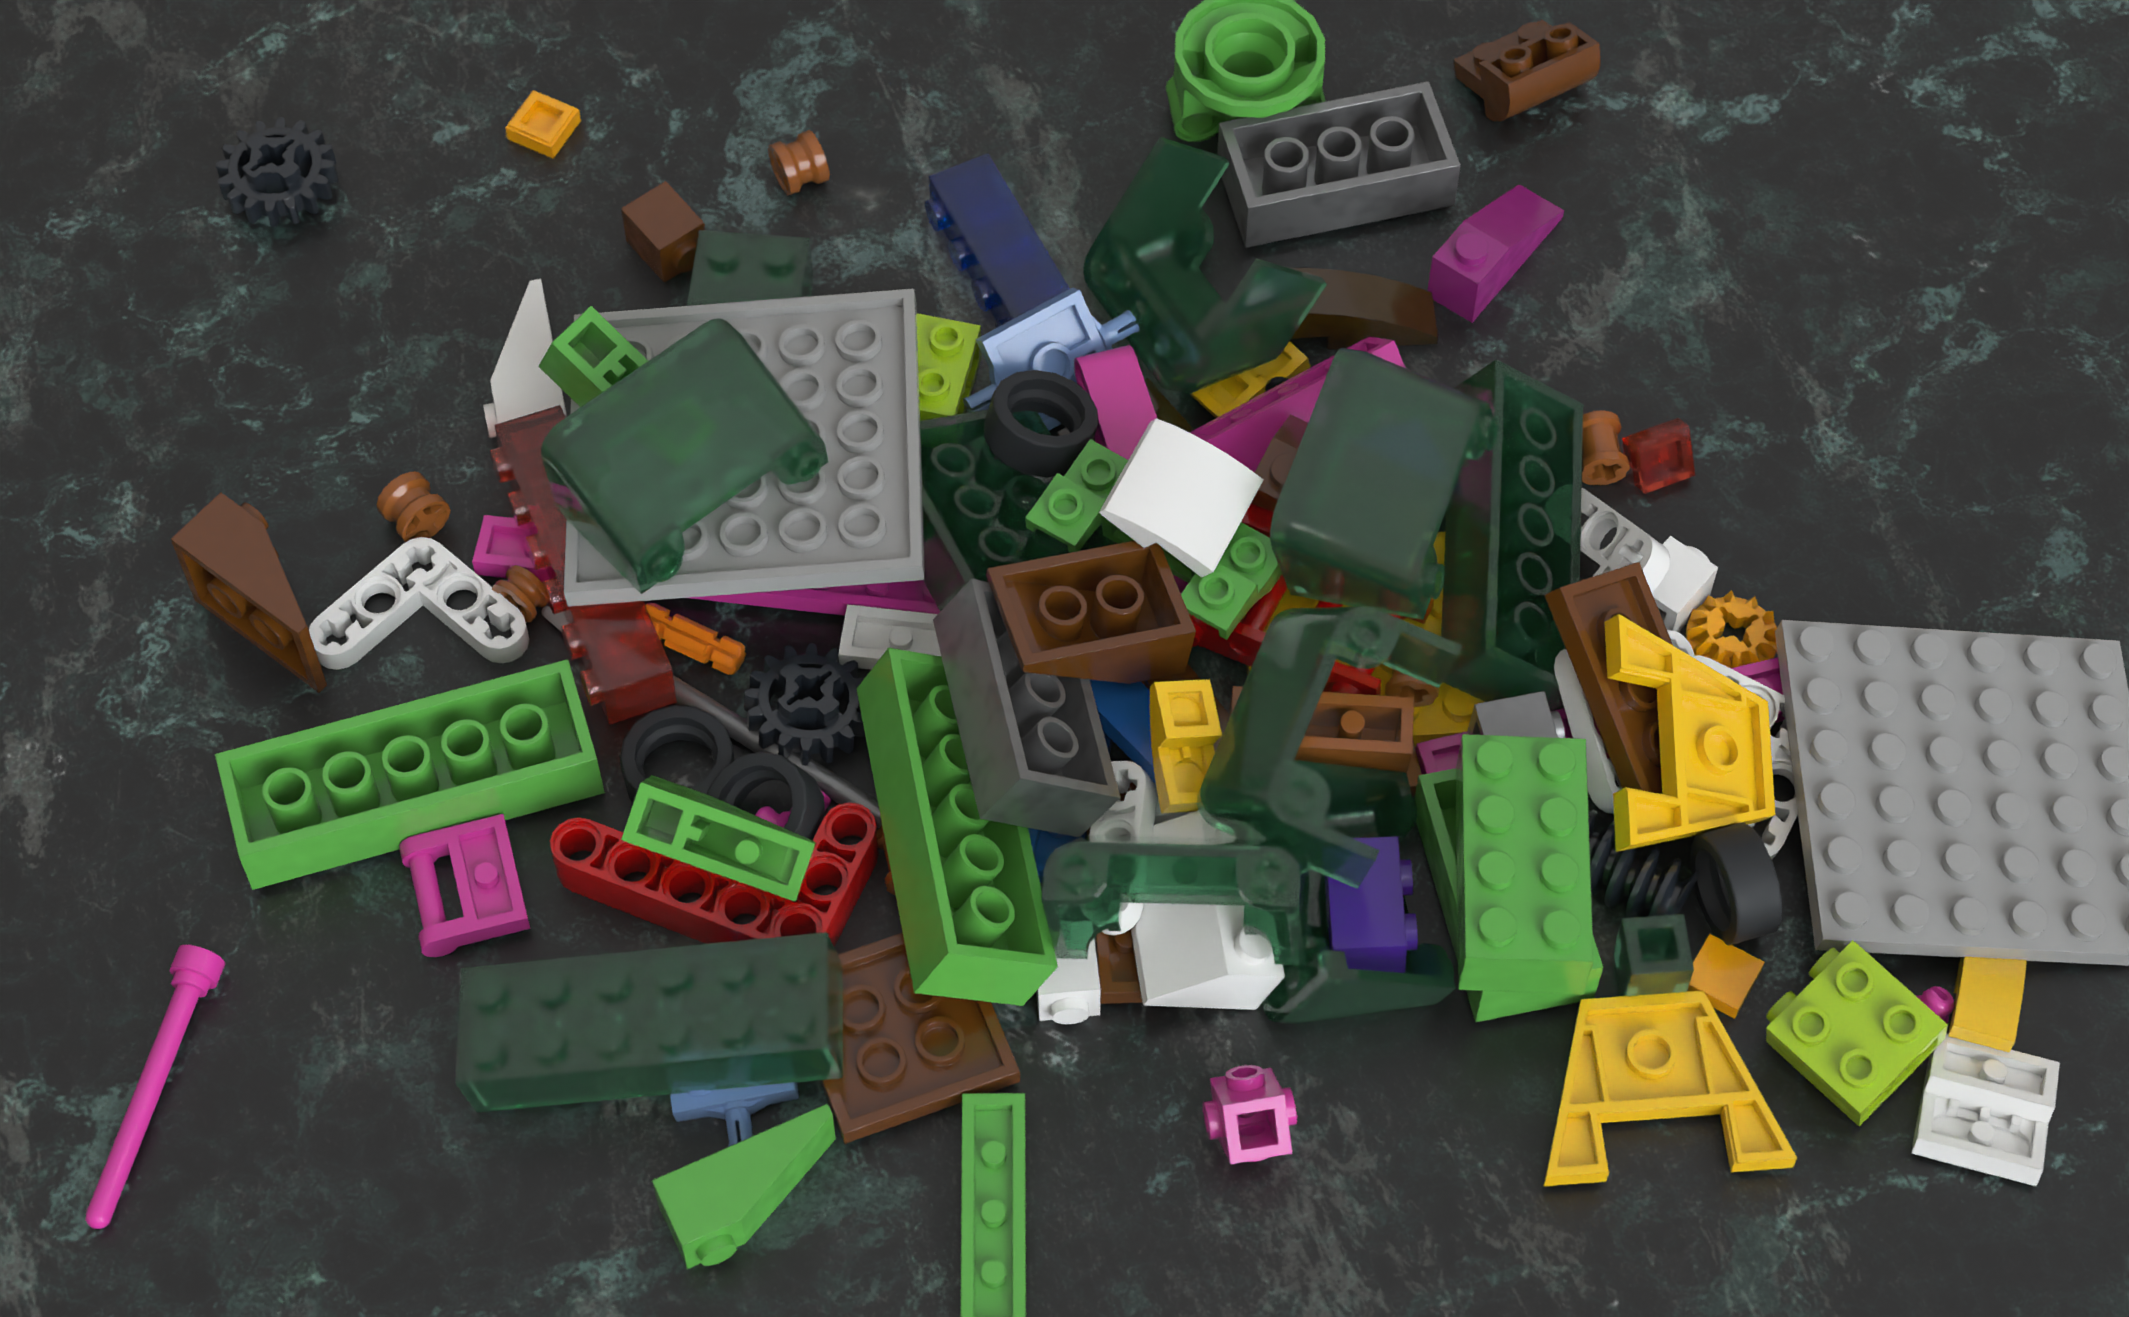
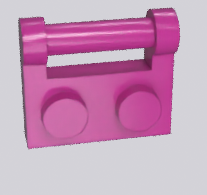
M504 814L414 835L400 843L399 849L402 863L405 867L410 868L423 926L418 936L423 955L427 957H441L452 953L459 946L531 929ZM450 855L464 917L446 921L434 862L439 857Z

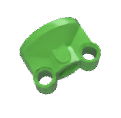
M1205 0L1189 11L1176 32L1174 75L1166 85L1176 136L1188 142H1199L1214 136L1219 131L1220 122L1245 117L1264 118L1291 110L1292 108L1326 102L1322 88L1325 65V38L1315 18L1294 0Z

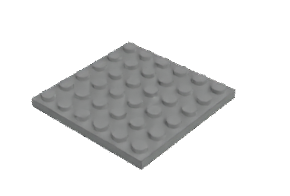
M914 289L599 313L718 427V430L677 470L581 408L571 399L564 595L568 606L925 580L917 307ZM575 314L574 321L582 314Z
M1781 620L1775 630L1782 692L1785 697L1784 708L1815 950L1828 951L1834 947L1836 950L1842 951L1854 940L1867 953L1980 957L2129 966V690L2120 641Z

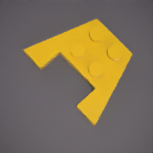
M1620 614L1605 621L1607 678L1657 689L1662 794L1627 787L1613 793L1616 852L1699 835L1742 822L1746 824L1757 823L1775 816L1768 701Z
M1704 991L1581 999L1544 1186L1606 1182L1609 1171L1601 1123L1720 1114L1731 1172L1793 1168L1797 1157Z

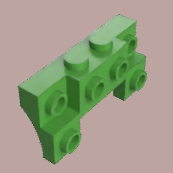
M1090 439L1064 476L1056 474L1026 516L1027 529L1033 532L1039 529L1068 545L1070 553L1080 551L1101 524L1103 536L1118 544L1135 541L1099 514L1128 460ZM1242 522L1239 524L1214 572L1202 578L1162 547L1172 574L1188 582V585L1181 593L1188 613L1218 629L1219 636L1225 640L1228 639L1251 607L1272 590L1289 565V548Z

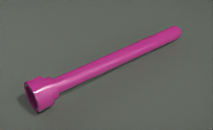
M181 945L178 947L169 970L173 975L171 985L175 988V991L86 1211V1222L92 1228L101 1229L110 1223L198 998L205 997L208 990L216 988L225 961L207 949L193 945Z

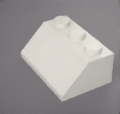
M1198 810L1154 825L1143 910L1140 919L1131 928L1143 1006L1256 1010L1284 979L1285 976L1255 813ZM1122 835L1117 841L1120 859L1131 849V835Z

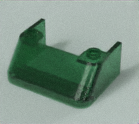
M1160 137L1088 250L1084 261L1083 274L1087 286L1111 319L1118 317L1127 310L1134 315L1136 319L1134 323L1139 325V332L1127 336L1126 339L1158 383L1167 390L1191 394L1275 360L1282 353L1327 286V283L1322 277L1256 258L1226 304L1198 267L1211 250L1214 242L1213 224L1209 216L1202 209V206L1230 162L1226 157Z
M1372 607L1291 608L1280 612L1273 618L1199 789L1197 805L1201 816L1209 825L1358 889L1374 864L1379 850L1322 826L1330 805L1329 788L1325 780L1318 773L1293 762L1336 659L1363 669L1374 668L1383 664L1439 688L1457 659L1462 645Z

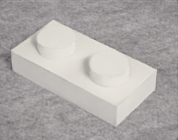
M847 604L839 647V664L843 665L846 662L855 660L858 663V668L871 670L887 648L941 656L933 619L938 614Z

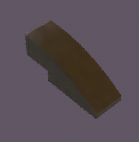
M1317 268L1270 269L1268 296L1273 339L1281 337L1287 339L1326 337L1327 350L1347 349L1367 337L1394 340L1396 346L1438 343L1432 292L1384 277L1344 270Z

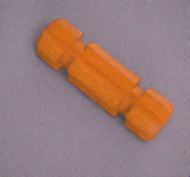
M656 603L645 605L636 622L638 626L637 631L640 635L659 642L661 638L665 639L664 646L703 664L710 660L713 662L712 668L727 675L737 673L746 656L743 643L728 636H723L719 639L717 638V631L680 614H675L671 617L669 616L671 610Z

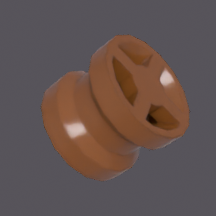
M811 130L799 133L796 140L789 144L779 141L768 146V155L772 169L779 185L787 196L799 192L802 184L810 181L820 184L829 180L830 173L826 157L818 139Z
M407 472L392 480L382 490L376 504L379 513L386 520L397 523V533L405 542L419 537H433L443 528L450 515L449 504L440 495L431 494L429 481L419 472Z

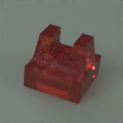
M1680 418L1622 438L1624 454L1627 456L1630 467L1633 470L1634 484L1643 493L1646 494L1695 476L1690 429Z

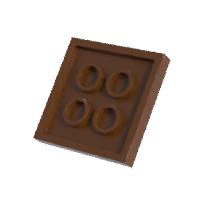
M903 932L782 974L783 986L844 1144L962 1103V1094H987L1020 1082L1019 1068L991 1002L914 993Z

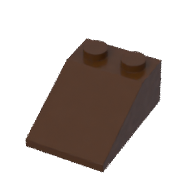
M220 492L171 538L193 598L320 693L327 686L308 627L280 564L279 554L273 547L266 531L269 525L263 515L252 505L244 502L239 506Z
M1130 541L987 568L986 577L1022 672L1127 684L1185 673L1196 630L1162 547L1159 544L1154 543L1144 548L1136 541Z

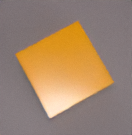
M533 90L505 127L507 139L554 159L581 122L580 112L575 107Z
M1709 934L1682 981L1680 991H1704L1713 1008L1735 1019L1759 977L1765 962L1733 945H1726L1723 940Z

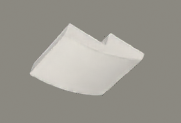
M1156 418L1150 421L1099 514L1142 547L1146 548L1154 543L1159 544L1202 578L1213 573L1264 479L1212 444Z
M1946 1033L1945 1040L1929 1057L1915 1128L1912 1154L2037 1186L2043 1172L2048 1123L2055 1109L2060 1062L2010 1050V1052L2001 1051L1949 1037L1948 1033Z

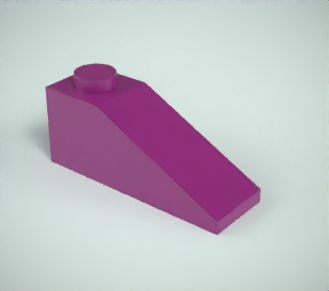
M1520 184L1464 220L1433 255L1427 291L1432 292L1434 301L1473 323L1563 218L1564 210Z

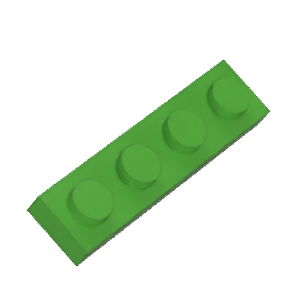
M1025 1093L962 1094L961 1317H1026Z

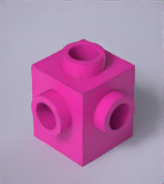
M1244 1065L1228 1070L1226 1076L1210 1078L1212 1101L1203 1102L1205 1127L1209 1140L1219 1139L1230 1164L1255 1162L1269 1157L1292 1154L1289 1126L1297 1124L1295 1102L1291 1088H1281L1271 1068L1262 1069L1255 1065Z

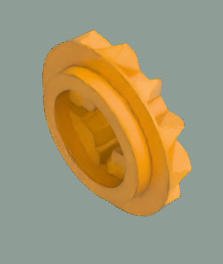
M1732 590L1720 598H1713L1708 595L1701 606L1692 610L1686 628V639L1690 643L1695 656L1708 657L1729 668L1773 659L1777 654L1775 637L1777 626L1774 622V611H1765L1758 606L1755 596L1749 600L1737 598ZM1725 623H1729L1734 629L1742 626L1744 628L1748 627L1745 630L1743 641L1740 642L1734 635L1726 638L1722 636Z

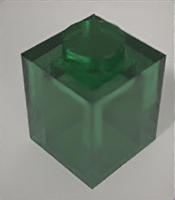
M1684 914L1622 919L1613 949L1621 997L1687 992L1694 967Z

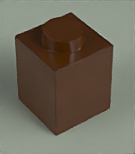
M666 181L621 208L627 243L664 283L679 273H685L694 269L702 259L709 255L704 222Z

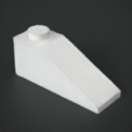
M541 279L531 280L528 284L490 380L494 403L483 405L489 437L501 436L505 458L569 447L570 430L562 389L538 367L553 342Z

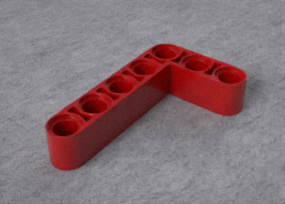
M852 802L842 803L833 807L822 820L812 840L816 842L796 901L622 841L624 832L590 819L580 817L568 819L557 826L550 839V847L558 879L568 890L782 974L830 957L877 864L879 856L875 817L868 808ZM852 835L863 839L854 845H844L838 842L840 839ZM578 851L592 852L584 860L575 861L569 859L572 854ZM631 872L647 873L639 881L629 882L623 880ZM822 885H832L838 888L837 891L829 895H818L813 892L814 889ZM694 892L702 895L700 899L691 903L677 901L680 896L686 893ZM748 913L757 916L749 924L740 925L732 922L735 917L741 914ZM797 935H806L813 938L811 942L803 946H793L786 943L790 938Z

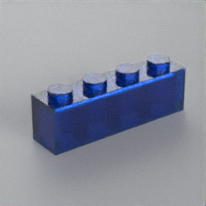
M988 153L929 176L930 199L924 202L928 220L936 232L943 230L949 240L948 249L954 265L959 271L966 270L972 279L971 286L976 302L983 312L991 311L996 320L995 328L1070 289Z

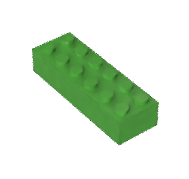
M887 648L858 686L857 694L914 993L1023 1006L1058 968L1029 830L1027 827L980 819L942 657Z
M568 659L215 754L238 855L252 890L400 850V843L414 835L504 814L505 820L605 793L598 760Z

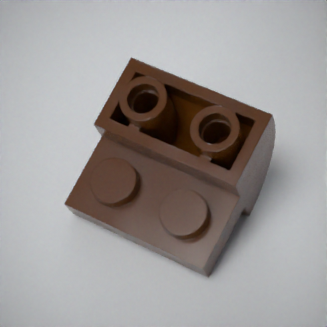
M1542 19L1537 22L1524 24L1511 34L1493 42L1480 44L1473 51L1453 59L1455 78L1484 99L1485 112L1488 119L1501 122L1594 79L1600 68L1599 42L1570 22L1552 27Z

